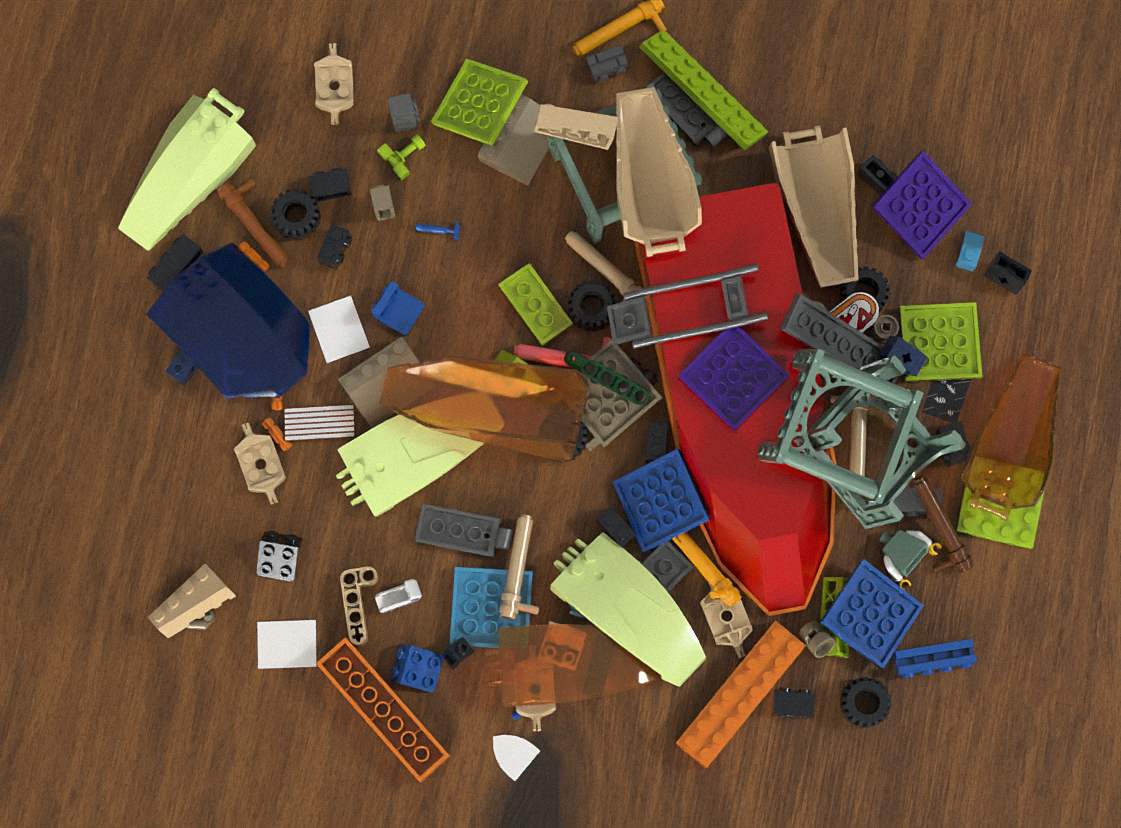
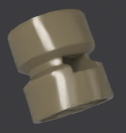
M882 315L878 317L872 326L871 337L877 343L885 345L890 336L897 335L899 323L893 316Z
M817 621L805 624L798 635L799 639L817 658L827 655L835 645V640Z

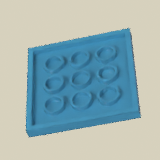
M455 567L450 645L464 637L471 647L528 650L530 613L519 611L515 620L500 617L499 607L502 605L501 596L505 590L508 570ZM524 571L520 590V603L531 605L533 571Z

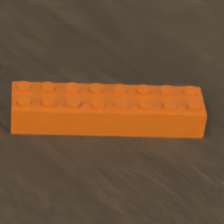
M775 620L675 744L704 768H707L806 645Z
M346 637L316 663L420 783L450 757L447 751Z

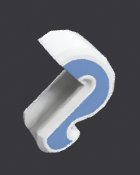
M411 579L404 581L403 585L376 594L375 600L379 611L386 613L421 599L422 594L417 580Z

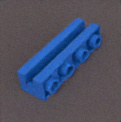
M973 639L895 651L893 657L897 676L902 675L903 679L915 677L914 673L922 672V675L934 674L933 670L941 669V672L953 671L955 666H960L961 669L972 668V664L977 662L976 654L973 652Z

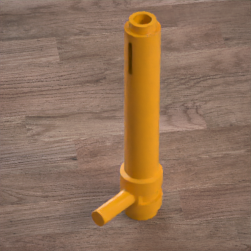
M648 0L637 4L636 8L575 42V45L572 46L575 54L583 56L641 21H647L650 18L654 21L659 32L662 30L667 31L658 16L662 9L665 8L663 1Z
M687 532L673 538L674 542L713 586L714 589L710 592V598L716 599L721 597L724 604H728L729 607L739 602L742 598L740 591L732 586L733 583L729 578L723 576Z

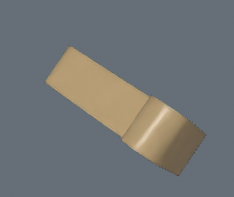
M368 566L346 570L340 576L349 639L356 646H363L368 641L361 587L375 585L378 581V573L374 568ZM368 571L374 573V578L371 581L364 579V575ZM347 575H354L355 580L352 584L345 583ZM350 594H357L358 599L355 603L348 602ZM359 613L361 615L360 621L356 623L351 622L352 614ZM352 627H358L359 633L363 635L360 638V642L354 639L357 636V631L355 628L352 629Z

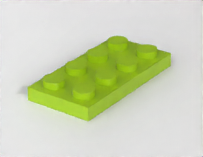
M530 263L498 284L541 346L573 326L572 321Z

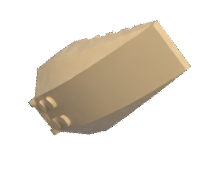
M655 88L616 93V115L618 117L617 201L624 237L644 244L647 257L653 256L656 253L679 250V252L685 251L683 237L702 224L701 204L691 168L682 153V148L678 144L675 132L670 126ZM677 239L676 243L651 247V243Z
M820 125L797 132H782L785 146H776L775 141L771 142L769 146L776 184L780 187L782 200L820 288L858 281L854 162L847 128H842L839 134L824 139ZM810 136L816 137L814 141L791 145V140Z

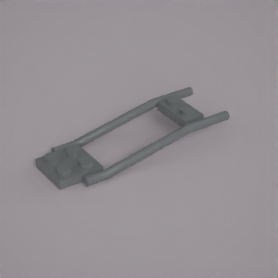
M758 263L624 293L625 302L607 306L613 344L617 345L633 341V348L636 349L769 319L768 312L748 316L741 275L759 271ZM722 280V289L729 321L652 336L644 296Z

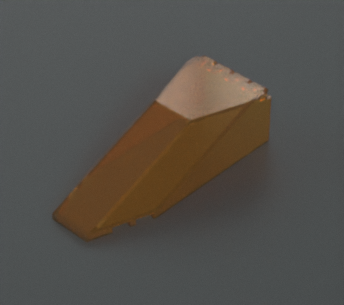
M444 356V359L434 361L426 359L424 363L414 365L406 363L388 367L379 403L434 431L552 460L566 461V459L571 460L574 456L576 444L570 442L577 441L579 426L573 424L581 423L583 408L577 407V405L584 406L587 387L577 370Z

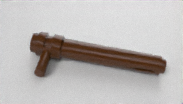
M924 475L915 478L913 485L948 550L949 559L932 566L934 572H940L954 565L959 573L970 570L973 567V560L967 554L966 546L961 543L928 478H925Z

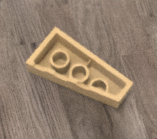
M541 104L534 132L608 150L614 139L618 117L560 108L551 104Z
M204 564L147 618L162 634L170 638L189 626L191 621L204 617V613L212 608L220 607L223 601L228 598L231 600L236 595L208 565Z

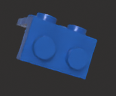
M391 281L390 285L387 284L382 290L381 294L383 296L380 301L377 300L372 306V315L376 320L406 336L425 306L423 302L400 290L399 285Z
M400 644L396 652L395 665L391 670L390 682L432 693L436 688L443 656L412 645Z

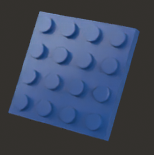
M676 449L613 482L632 529L637 534L636 538L642 552H647L711 520L680 449Z
M861 559L819 623L879 669H884L924 605L866 560Z

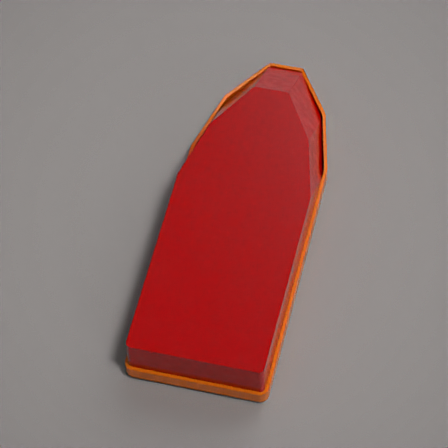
M771 183L700 196L702 224L683 237L685 251L679 252V250L656 253L653 256L647 257L644 244L633 240L643 288L720 273L755 263L759 265V271L741 275L748 316L768 312L769 319L739 327L790 376L735 431L678 377L724 330L656 343L654 347L675 450H681L711 518L710 521L699 526L718 567L768 617L807 609L833 546L836 492L826 480L784 463H767L758 460V448L764 441L777 442L778 429L780 426H783L785 420L784 413L791 405L793 390L797 389L799 383L798 376L801 371L792 368L793 356L799 349H812L780 329L795 294H802L781 190L778 184ZM677 239L651 243V247L676 243ZM722 280L647 295L646 304L652 336L729 321L722 289ZM817 374L815 381L822 388L820 374ZM813 387L812 392H810V395H814L815 389ZM824 393L811 406L807 418V431L826 412ZM798 424V428L795 430V432H800L801 425ZM794 437L791 441V445L793 447H798L797 444L793 441L796 438ZM833 447L824 449V452L837 465Z

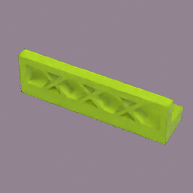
M823 577L821 619L828 610V604L835 600L848 578ZM830 582H836V589L833 593L829 591ZM820 623L825 631L835 640L833 649L825 656L849 658V645L831 631L828 632L827 628Z

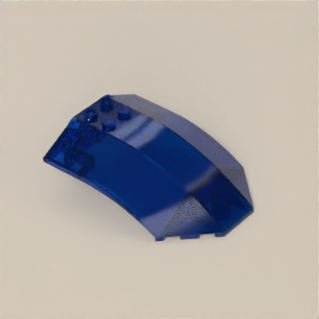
M233 243L205 254L192 263L167 285L166 289L146 313L147 317L196 364L225 398H260L269 396L271 398H280L308 374L310 322L283 291Z

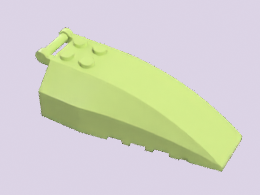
M215 88L209 92L206 99L193 95L169 124L135 189L118 229L149 251L168 234L170 229L177 226L181 219L187 214L189 215L193 211L192 209L229 179L256 146L253 138L237 124L244 114V109L236 107L221 96ZM214 100L233 113L231 118L212 105Z

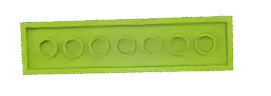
M662 30L642 42L639 48L742 149H748L766 136L768 131L692 58L670 34Z

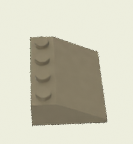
M521 94L493 146L484 143L478 153L479 161L528 186L549 150L547 146L548 135L534 132L540 105Z
M400 337L338 379L371 429L385 422L435 388V385L403 337Z

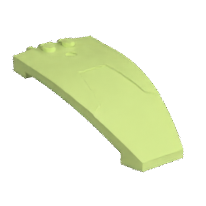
M487 391L468 393L434 401L399 414L337 449L347 468L338 473L336 477L341 479L351 474L353 478L344 482L341 486L343 489H346L356 483L355 486L345 492L346 495H352L358 490L362 494L353 499L351 504L354 506L365 500L374 516L378 517L393 508L394 505L441 477L490 438L493 439L504 427L505 422Z
M604 532L589 546L580 539H577L575 544L583 552L580 554L574 548L569 547L567 549L568 553L564 552L562 557L570 565L566 567L558 560L554 562L556 568L562 573L551 584V591L564 602L567 601L626 650L661 675V679L680 687L706 659L696 635L680 608L659 581L639 561Z

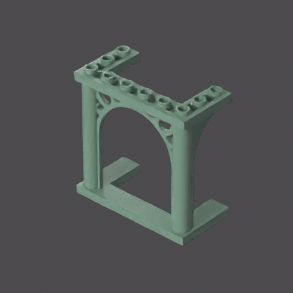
M654 84L646 86V88H655ZM657 88V89H655V90H656V92H657V94H658V97H659V99H660V101H661L662 95H661L660 90ZM662 103L670 126L675 132L678 144H680L685 159H687L694 175L699 194L702 178L699 172H695L693 168L694 161L691 155H687L685 151L686 145L684 140L678 137V128L675 122H671L669 118L670 111L667 105ZM616 104L595 113L617 117ZM548 135L547 146L555 162L561 160L587 215L586 229L593 244L601 242L603 226L621 219L618 201L596 210L565 145L571 141Z
M799 349L792 359V368L801 371L798 376L799 383L797 389L793 390L791 405L784 413L785 420L783 426H780L778 429L777 442L764 441L758 448V460L767 463H784L858 493L865 502L883 504L924 393L918 390H907L824 355L825 351ZM817 374L823 375L825 379V385L822 388L815 381ZM829 374L832 375L831 378H836L834 383L830 382L831 379ZM837 386L855 387L891 402L889 405L890 409L902 411L876 481L824 460L812 447L807 433V418L811 406L825 391ZM812 387L815 389L814 395H810ZM800 424V432H795V430L798 428L797 425ZM796 436H802L804 440L799 447L791 445L792 439ZM805 448H808V455L805 452H802V454L799 453Z
M893 355L862 366L860 370L887 381L902 375L906 368ZM849 386L807 431L808 438L817 454L824 460L834 464L824 452V449L837 446L842 441L834 428L850 411L859 406H872L885 412L895 425H897L902 411L890 409L889 405L891 402L879 397L874 402L871 399L870 393ZM865 396L866 401H863L861 397ZM915 416L902 450L899 466L893 474L883 504L866 503L860 494L828 482V484L865 529L897 522L904 515L893 503L896 497L928 464L941 455L963 449L966 443L955 430L931 436L926 427ZM797 436L793 441L799 447L804 440L802 436ZM909 438L917 445L916 448L908 445L907 441ZM805 448L802 452L808 455V448Z

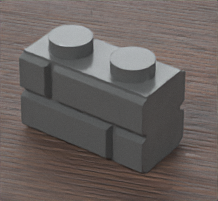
M621 45L585 57V63L593 82H604L609 79V76L614 74L620 76L628 70V61Z

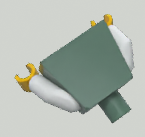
M899 530L894 536L885 532L880 538V541L886 545L882 550L885 555L883 560L886 569L896 582L898 581V586L901 588L903 582L911 586L910 581L903 579V576L907 577L928 552L931 555H937V552L933 550L934 546L941 549L939 543H932V540L920 531L907 530L904 532Z

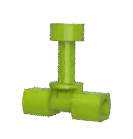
M417 134L411 138L412 143L401 152L397 150L393 152L386 143L377 150L385 162L388 161L392 165L393 172L401 181L410 174V171L404 165V158L415 149L421 150L426 146Z

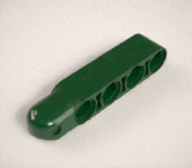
M566 352L564 362L588 378L635 404L645 405L650 401V392L646 388L595 360L588 359L579 353ZM588 363H593L595 366V370L591 374L586 371ZM606 372L612 375L609 383L603 381V374ZM623 381L629 385L626 392H622L619 389L620 383ZM639 391H643L646 395L645 400L639 402L636 398V394Z

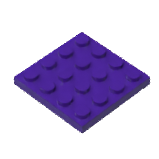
M920 151L871 207L920 259H924L972 204L924 151Z
M740 327L724 330L678 377L735 431L790 375Z

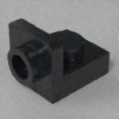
M461 637L448 646L441 655L452 670H454L467 657L472 655L474 650L465 638Z

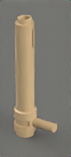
M571 231L566 235L565 240H567V244L619 289V293L622 296L626 292L642 289L641 286H637V283L632 278L629 279L579 233Z
M831 396V403H834L840 396ZM865 396L861 397L863 401H866ZM859 406L853 409L851 416L849 471L864 477L867 411L869 406Z
M521 514L517 521L505 590L501 596L502 605L499 607L500 617L504 619L515 620L519 611L538 614L539 607L520 603V590L533 525L532 516Z

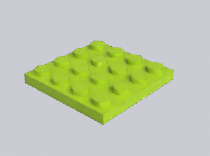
M466 59L431 122L435 126L493 146L528 81L524 77Z
M976 302L899 307L901 338L928 357L918 375L904 376L905 382L982 378Z
M973 457L969 463L956 532L1033 549L1048 474Z

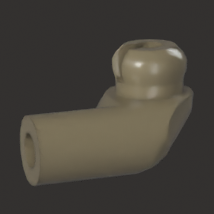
M209 610L204 613V617L191 621L187 627L188 629L205 630L214 622L215 615Z

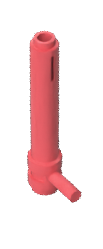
M603 337L602 347L611 340L610 337ZM524 344L515 345L514 355L522 360L570 367L564 362V356L567 351ZM581 354L588 359L592 357L591 355Z

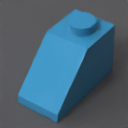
M965 231L955 267L973 272L978 263L984 236Z

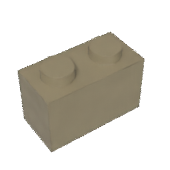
M377 185L374 189H370L377 221L395 218L396 214L389 185Z

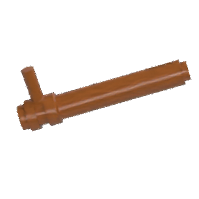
M250 179L237 189L229 183L219 187L217 190L218 197L221 201H225V206L234 212L273 262L281 268L285 267L290 262L289 256L246 205L242 197L243 193L256 185L254 180Z

